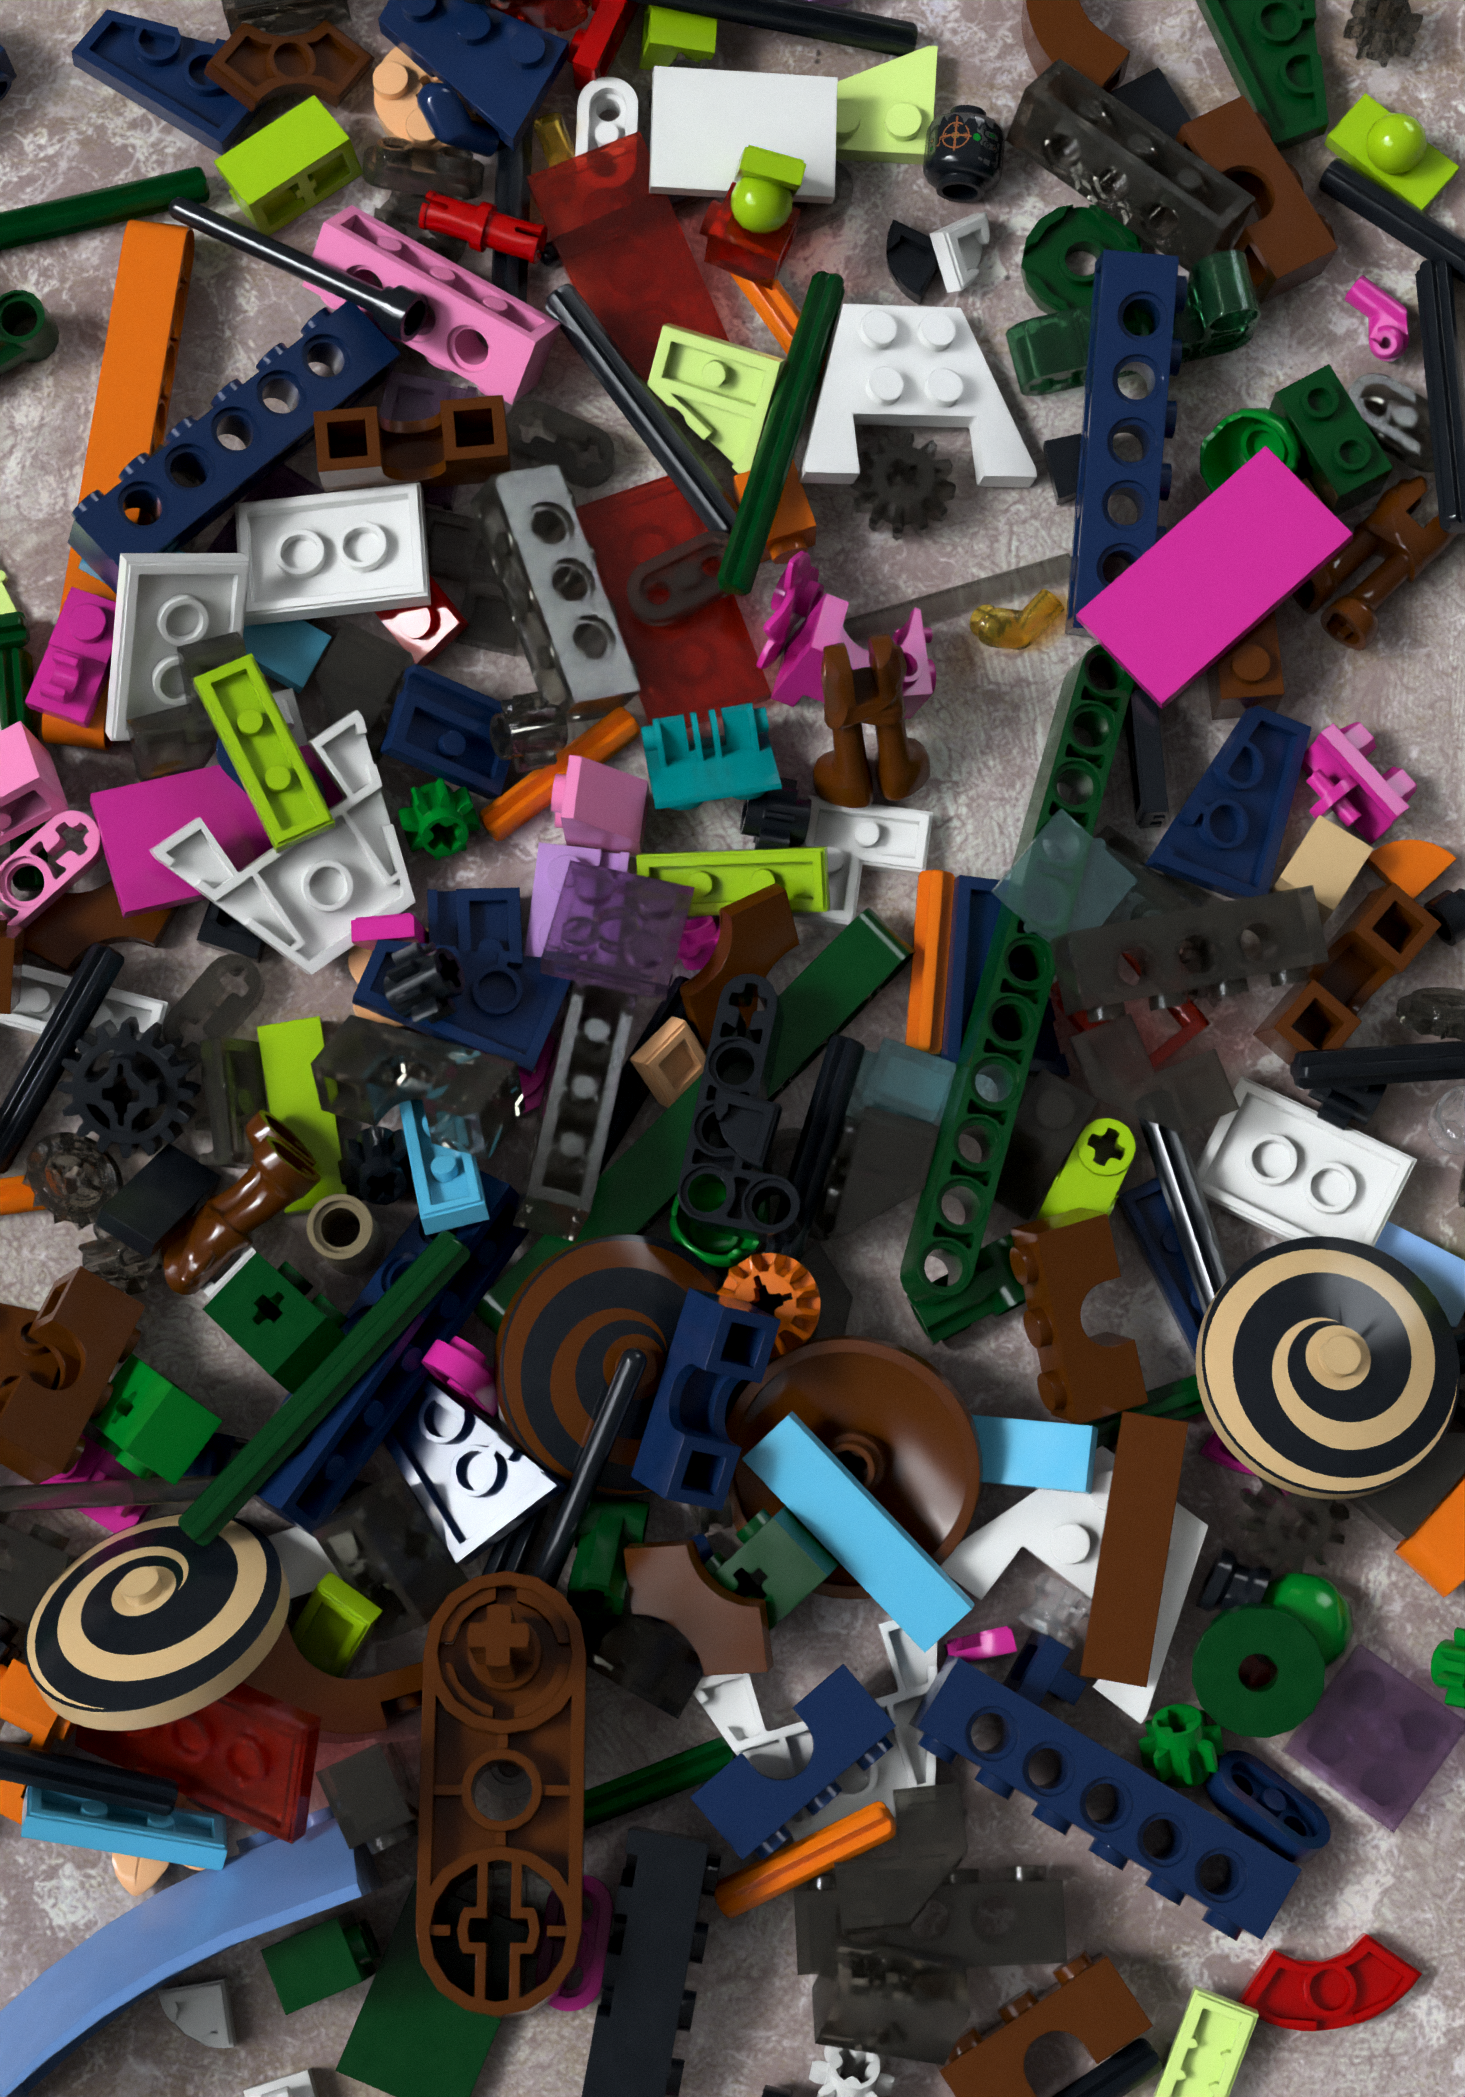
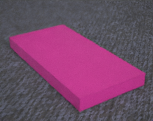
M1265 446L1076 614L1077 621L1163 710L1353 541V533Z
M308 745L300 746L298 748L306 764L319 776L325 786L327 793L326 804L329 809L341 801L343 797ZM220 765L99 791L90 795V804L100 832L102 846L123 919L208 899L157 861L149 851L195 818L201 817L237 871L273 847L248 795L224 772Z

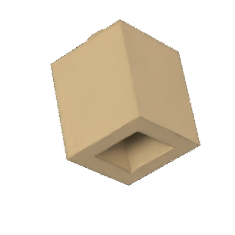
M1319 815L1271 892L1281 898L1279 901L1280 906L1290 915L1308 923L1315 919L1325 925L1374 848Z

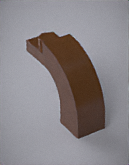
M1023 0L1021 17L1022 36L1033 69L1046 89L1061 104L1089 123L1103 106L1106 94L1115 90L1124 80L1130 51L1097 28L1085 14L1079 0Z
M285 1621L284 1627L268 1655L232 1691L257 1717L291 1736L320 1743L343 1744L373 1739L388 1729L382 1710L383 1707L387 1708L389 1717H395L422 1708L423 1662L365 1679L334 1677L317 1669L306 1660L296 1647L287 1621Z

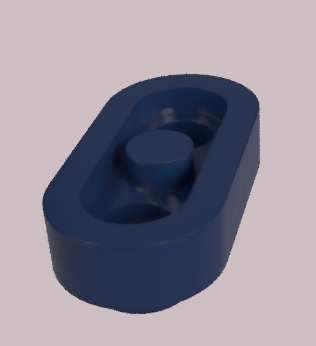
M1232 1750L1225 1753L1217 1761L1219 1770L1216 1773L1210 1772L1209 1777L1206 1779L1207 1791L1214 1805L1219 1811L1229 1816L1271 1851L1289 1862L1302 1864L1311 1861L1329 1842L1331 1836L1330 1824L1321 1808L1260 1759L1245 1751Z

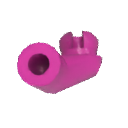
M1362 275L1351 287L1344 300L1368 318L1369 347L1373 355L1382 361L1392 362L1405 354L1409 345L1407 309L1403 304Z

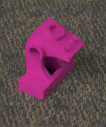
M825 593L785 645L771 699L794 707L803 695L825 703L821 684V663L824 646L844 642L852 670L870 666L869 650H865L855 644L844 630L843 624L849 605L848 601ZM916 607L911 611L908 621L901 629L897 628L892 636L895 644L902 647L907 665L906 676L902 685L906 706L904 719H911L931 697L936 686L935 664L932 659H928L926 643L932 641V629L930 627H923L921 609Z

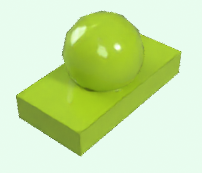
M1366 93L1332 129L1324 143V146L1338 157L1423 212L1456 177L1460 168L1427 142L1425 129L1417 118L1404 112L1391 113Z
M752 145L744 148L734 181L737 183L731 193V209L734 218L743 228L753 233L767 234L778 230L787 222L792 211L793 197L800 188L806 168L804 160Z
M329 1571L317 1584L290 1634L300 1653L314 1667L331 1676L344 1678L362 1645L371 1638L375 1630L376 1621L383 1610L373 1603L365 1591L349 1586Z

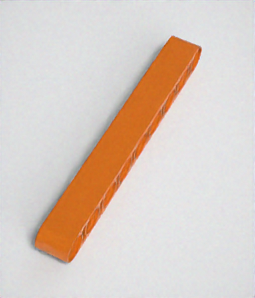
M132 219L126 225L78 504L92 492L100 490L105 495L122 482L118 478L119 474L141 453L146 452L152 458L163 449L194 261V231L189 226ZM131 508L124 511L128 519L133 523L150 525L151 515L147 511L140 508ZM72 547L69 553L59 615L71 587L116 602L117 595L107 584L78 568L82 557ZM110 676L88 729L44 713L42 714V737L45 743L109 751L113 741L105 733Z

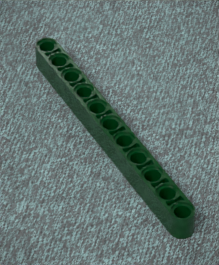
M1100 644L1088 650L1073 665L1062 683L1009 874L1008 885L999 910L900 1268V1281L907 1295L920 1304H937L960 1293L968 1286L974 1274L1134 685V680ZM1089 670L1101 673L1108 682L1109 690L1097 687L1090 679ZM1073 726H1079L1088 731L1094 743L1093 747H1087L1076 739ZM1057 783H1065L1075 791L1078 805L1069 804L1062 799L1057 789ZM1041 840L1050 841L1060 849L1062 863H1055L1045 856L1041 848ZM1025 898H1033L1041 903L1047 915L1046 922L1037 921L1029 915L1025 907ZM1009 956H1015L1024 960L1031 973L1030 982L1022 981L1014 976L1008 964ZM993 1015L1002 1016L1012 1024L1014 1029L1013 1042L1005 1041L996 1034L992 1026ZM977 1074L991 1078L996 1084L998 1090L996 1102L988 1101L979 1094L975 1085ZM961 1134L969 1135L979 1143L982 1151L980 1163L971 1162L962 1155L959 1148V1137ZM944 1195H951L962 1203L965 1210V1220L962 1225L949 1221L942 1210V1198ZM927 1256L940 1259L947 1267L948 1282L945 1287L935 1285L926 1276L924 1267Z

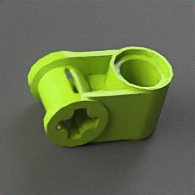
M1102 1118L1096 1119L1084 1128L1077 1138L1064 1167H1060L1036 1216V1220L1079 1207L1107 1213L1109 1218L1119 1196L1117 1192L1130 1167L1136 1150L1134 1136L1126 1125L1119 1120ZM1105 1133L1110 1134L1116 1138L1113 1148L1121 1153L1120 1160L1109 1158L1104 1165H1099L1093 1161L1096 1150L1087 1145L1088 1140L1100 1141Z

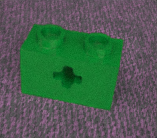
M131 1353L110 1382L114 1385V1389L109 1401L95 1418H89V1421L102 1431L95 1442L115 1456V1460L144 1481L148 1482L153 1474L157 1473L175 1486L223 1420L182 1388Z

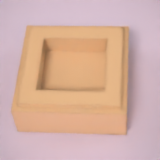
M672 1016L630 1058V1061L658 1103L669 1108L703 1073L707 1053L687 1022Z

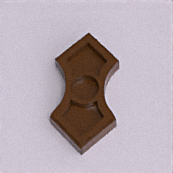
M324 20L309 32L294 36L268 34L248 23L242 22L207 63L204 74L251 112L265 101L286 94L315 95L318 99L327 102L337 109L372 67L375 57L328 20Z
M112 880L91 891L64 893L25 928L23 950L72 974L81 964L89 947L95 942L106 945L120 942H135L157 948L180 906L123 919Z
M777 883L720 908V934L712 956L698 974L683 983L681 988H679L690 1028L704 1050L709 1047L718 1002L724 986L732 978L741 974H757L766 978L771 968L784 954L800 945L787 892ZM753 998L750 1007H739L746 1021L747 1028L750 1026L752 1014L754 1011H757L758 998Z
M693 1539L630 1543L623 1549L632 1614L653 1616L666 1621L678 1629L694 1647L700 1659L704 1676L769 1672L774 1666L766 1601L739 1596L720 1585L704 1567L696 1542Z

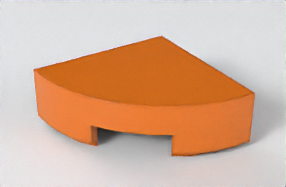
M1409 839L1394 841L1377 848L1369 855L1365 863L1386 884L1394 882L1415 900L1457 858L1444 848L1433 843Z

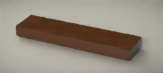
M1123 1411L1121 1414L1079 1676L1147 1688L1189 1422Z

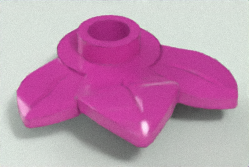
M805 551L798 552L789 560L787 568L781 575L774 590L771 609L775 612L763 626V630L769 637V640L765 644L756 664V667L760 669L770 667L777 660L787 643L793 627L802 617L807 618L822 599L824 585L818 583L819 570L811 566L810 555Z

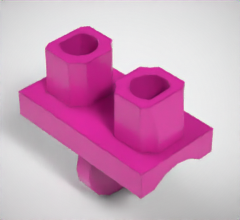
M1361 722L1352 723L1340 730L1332 723L1320 732L1315 742L1305 751L1302 762V769L1310 776L1306 782L1321 797L1309 812L1317 819L1319 815L1325 817L1333 811L1348 828L1354 825L1372 845L1409 808L1407 802L1417 790V784L1402 768L1393 766L1381 776L1368 762L1367 758L1377 747L1375 745V738Z

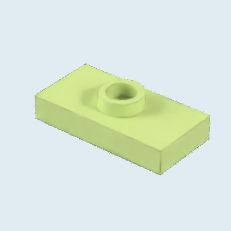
M1194 1985L1153 2097H1229L1257 2022L1258 2010Z

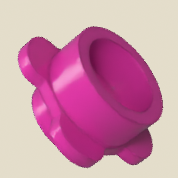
M712 916L693 918L678 927V934L667 939V949L676 950L677 957L681 959L685 969L699 970L709 961L719 939L720 918L713 919Z

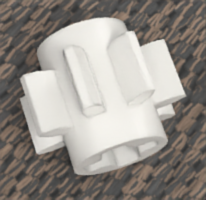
M858 2032L853 2041H847L840 2045L831 2037L827 2039L824 2049V2056L827 2062L820 2060L812 2061L809 2080L814 2083L824 2084L818 2091L817 2097L890 2096L895 2078L889 2074L880 2073L887 2059V2049L875 2051L871 2046L863 2042L862 2033ZM840 2074H843L846 2077V2079L843 2080L840 2077ZM860 2077L863 2083H860L857 2078Z

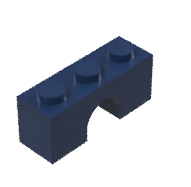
M689 1287L631 1474L632 1478L664 1499L719 1511L723 1510L742 1448L732 1442L726 1433L725 1412L727 1402L732 1390L742 1379L762 1383L781 1322L780 1319L746 1301Z
M844 1664L792 1708L808 1727L813 1740V1751L810 1761L799 1774L787 1779L769 1778L757 1771L741 1752L690 1797L742 1861L753 1851L761 1861L764 1860L792 1835L784 1825L804 1806L814 1816L843 1790L835 1780L855 1762L864 1772L894 1746L886 1734L896 1725Z

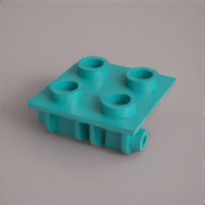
M752 702L721 708L725 734L719 736L715 709H708L712 737L703 739L700 738L696 712H690L693 740L691 741L687 739L683 714L653 718V725L641 727L655 809L669 807L673 810H690L700 806L704 801L728 797L738 800H750L764 795L767 791L782 789L768 735L769 724L766 708H753Z

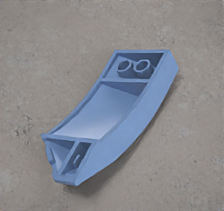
M337 1804L299 1817L303 1830L278 1839L273 1827L236 1841L240 1854L225 1859L222 1870L204 1869L160 1891L102 1927L44 1971L0 2011V2097H29L28 2093L84 2042L138 2001L197 1964L247 1939L382 1888L383 1885L358 1812L354 1811L341 1816Z

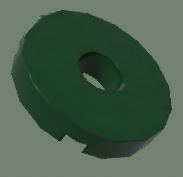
M1074 204L1058 207L1038 220L1026 238L1021 263V274L1025 291L1041 311L1059 322L1084 326L1090 324L1094 273L1087 276L1074 274L1067 267L1066 258L1078 251L1088 252L1098 259L1104 249L1142 253L1139 237L1123 217L1103 206L1089 204V208H1073Z
M1247 1602L1222 1611L1204 1629L1192 1650L1191 1678L1201 1707L1219 1726L1244 1737L1270 1738L1295 1729L1313 1713L1324 1691L1325 1661L1315 1634L1298 1617L1291 1615L1289 1611L1275 1604ZM1264 1654L1271 1657L1276 1663L1277 1672L1274 1678L1265 1685H1250L1239 1675L1241 1662L1249 1655Z

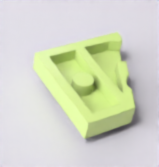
M926 46L838 81L836 160L923 165L926 134L928 127L934 120L938 46Z
M667 323L662 326L647 386L666 405L675 407L684 416L686 424L703 440L708 439L734 464L732 468L738 474L750 471L785 359Z

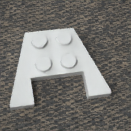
M870 304L842 305L838 312L826 357L817 407L810 423L808 432L810 436L798 473L799 483L853 484L860 474L854 425L967 427L970 429L977 487L1029 488L1037 478L1036 467L961 308Z
M358 710L352 711L307 742L343 797L341 801L329 808L335 821V828L277 854L272 847L239 871L233 866L201 817L195 818L149 850L157 861L305 973L311 975L355 945L351 942V920H355L358 917L400 914L415 903L395 828L390 823L381 792L382 782L376 763H373L365 733H367L365 722Z
M1103 1445L1096 1449L1091 1494L1038 1489L961 1541L940 1567L952 1580L981 1601L1021 1548H1025L1075 1588L1092 1599L1115 1454ZM1177 1501L1147 1688L1097 1679L1091 1686L1139 1724L1143 1722L1148 1714L1208 1529L1207 1524Z
M894 1620L878 1624L897 1686V1692L874 1700L896 1725L886 1734L894 1746L864 1772L856 1762L853 1763L835 1779L843 1790L814 1816L804 1806L784 1825L792 1833V1837L796 1842L876 1801L884 1802L889 1808L896 1822V1831L935 1819L936 1756L917 1745L924 1733L911 1726L909 1722L937 1676V1642L924 1653ZM749 1673L711 1675L689 1682L693 1694L736 1756L742 1752L761 1774L772 1779H787L799 1774L807 1766L813 1751V1740L808 1727L801 1721L772 1731H766Z

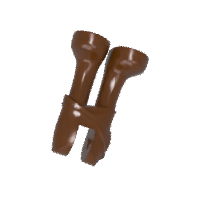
M1422 475L1409 480L1401 479L1396 485L1386 490L1377 502L1376 509L1354 527L1353 541L1292 594L1303 610L1309 614H1314L1331 599L1338 588L1373 554L1384 558L1385 560L1348 594L1336 599L1321 615V626L1326 633L1348 648L1361 651L1374 641L1379 632V621L1375 614L1381 605L1405 580L1412 583L1418 575L1422 574L1423 569L1443 552L1458 534L1457 532L1446 533L1442 530L1439 514L1433 517L1425 525L1424 529L1410 516L1433 490V486Z
M886 633L868 637L869 667L852 670L844 642L827 645L823 649L821 684L825 702L824 720L826 725L832 729L834 750L824 753L817 759L813 769L815 792L820 799L836 806L865 808L872 804L874 800L872 775L867 761L862 723L875 725L878 749L874 761L875 776L879 790L886 799L899 801L907 798L922 788L930 777V758L924 745L914 738L907 737L904 722L906 706L902 685L905 680L907 665L903 656V649L896 645L891 636Z
M259 1110L246 1125L247 1138L254 1149L252 1155L253 1163L248 1171L219 1195H212L160 1247L166 1281L170 1289L176 1293L191 1295L202 1289L233 1258L237 1251L253 1244V1240L249 1236L250 1232L279 1214L292 1203L304 1198L320 1182L321 1177L313 1168L316 1161L310 1151L292 1130L265 1110Z

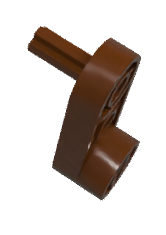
M510 1571L474 1577L451 1592L430 1620L423 1651L415 1924L420 1961L437 1990L471 2013L499 2019L535 2013L560 1996L579 1967L584 1941L587 1655L580 1620L563 1594L538 1577ZM496 1596H497V1602H496V1603L491 1604V1605H488V1606H486V1607H484V1608H481V1609L477 1610L464 1624H462V1626H461V1628H460V1631H459V1633H458V1635H457V1637H456V1640H455L454 1644H445V1643H453V1641H454V1639H455V1636H456V1634H457V1632H458V1629H459L461 1623H462L476 1608H479V1607H481V1606H484V1605H486V1604H489V1603H491V1602L496 1601ZM518 1601L537 1609L547 1619V1621L538 1613V1611L529 1608L525 1605H522L518 1603ZM558 1643H569L571 1645H559ZM509 1765L518 1767L530 1778L532 1785L530 1802L525 1810L513 1819L504 1821L489 1819L480 1813L476 1807L475 1790L477 1783L482 1775L491 1768ZM507 1868L512 1869L511 1919L516 1925H529V1935L527 1943H510L509 1999L495 2002L492 2001L493 1948L487 1943L476 1942L475 1932L477 1924L493 1925L495 1870ZM527 1873H531L553 1888L563 1904L567 1926H547V1937L551 1942H565L562 1958L547 1981L525 1995L526 1959H538L544 1940L541 1918L534 1908H527ZM477 1876V1907H464L460 1914L457 1930L451 1925H440L443 1910L458 1888ZM459 1940L462 1952L469 1958L475 1959L474 1997L458 1987L442 1963L439 1941Z

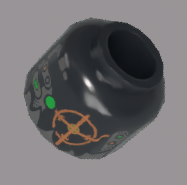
M973 105L955 106L950 110V113L935 118L928 127L923 162V173L926 181L936 189L940 197L949 201L969 203L982 199L985 193L993 190L998 185L1002 177L1005 148L1003 128L994 119L987 117L986 112L982 108Z

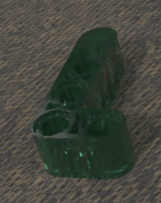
M1240 250L1218 252L1201 259L1191 268L1187 280V296L1184 311L1182 314H1174L1172 338L1182 339L1181 363L1234 351L1249 343L1253 338L1261 316V309L1244 252ZM1092 304L1027 319L1007 330L1005 336L1022 395L1041 396L1085 386ZM1140 309L1124 311L1123 322L1130 333L1140 337L1148 336L1152 333V321L1144 311ZM1123 371L1119 373L1118 378L1138 373L1134 371Z

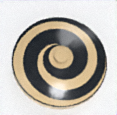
M1315 1236L1288 1240L1271 1246L1242 1264L1226 1280L1208 1306L1201 1323L1196 1347V1376L1202 1404L1210 1423L1228 1450L1244 1466L1265 1481L1283 1490L1311 1498L1339 1500L1366 1496L1386 1489L1418 1468L1434 1452L1445 1436L1456 1410L1460 1389V1360L1453 1330L1445 1312L1436 1297L1414 1272L1392 1256L1370 1245L1339 1237Z
M178 1513L132 1525L114 1533L86 1550L72 1561L48 1586L34 1608L27 1626L24 1642L25 1662L44 1701L58 1715L72 1723L97 1730L126 1731L150 1728L183 1718L201 1710L233 1690L268 1655L276 1643L288 1615L290 1603L288 1577L270 1540L250 1523L234 1517L209 1545L201 1546L180 1528L178 1520L183 1513Z

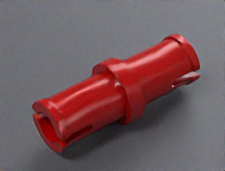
M429 190L426 193L425 200L430 202V205L424 202L421 205L418 220L420 229L431 230L467 241L471 250L481 253L489 248L528 260L532 264L539 262L541 253H538L537 250L544 251L548 234L547 225H538L497 212V206L489 202L483 201L477 206L438 194L434 190Z

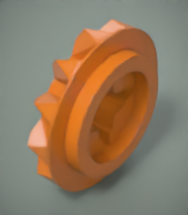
M778 1253L751 1254L749 1258L729 1269L728 1276L717 1294L754 1304L760 1300V1279L762 1285L766 1286L769 1294L792 1295L793 1299L784 1301L782 1306L774 1310V1316L780 1319L781 1322L769 1358L779 1357L803 1345L813 1334L821 1311L819 1289L811 1273L795 1259Z

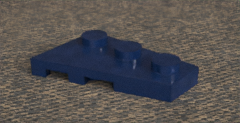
M1261 706L1246 709L1147 860L1145 866L1252 907L1266 904L1312 727Z

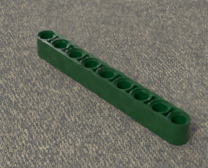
M870 908L861 912L778 996L784 1009V1023L767 1101L774 1102L827 1048L830 1038L833 1035H839L903 970L916 952ZM748 1027L744 1038L755 1043ZM737 1058L730 1061L724 1068L722 1081L730 1085H739L746 1082L753 1074L754 1062L747 1058ZM702 1074L481 1299L473 1313L491 1331L498 1335L504 1313L512 1297L525 1279L546 1259L574 1243L592 1237L612 1234L644 1235L672 1206L677 1194L679 1177ZM717 1123L709 1133V1145L715 1148L729 1147Z

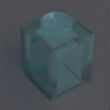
M884 1037L878 1053L866 1050L854 1085L864 1089L859 1107L931 1134L953 1077L956 1064Z

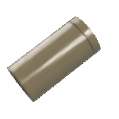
M347 1194L330 1195L320 1200L312 1208L308 1216L307 1235L310 1243L336 1271L351 1276L362 1275L373 1270L382 1260L386 1249L384 1231L368 1208L359 1199ZM350 1224L360 1225L359 1235L353 1243L345 1247L334 1246L335 1237L341 1228Z

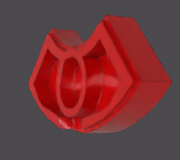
M1362 1933L1345 1951L1322 1960H1297L1270 1949L1236 2001L1257 2009L1259 2013L1258 2019L1279 2027L1299 2031L1337 2029L1360 2024L1386 2011L1413 1987L1422 1973L1368 1934Z

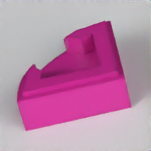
M412 913L358 917L355 920H351V942L367 950L373 951L378 939L413 943L417 941L418 943L428 944V931Z
M1008 1626L947 1640V1644H944L946 1657L952 1655L961 1658L967 1663L1017 1651L1012 1628L1008 1629Z

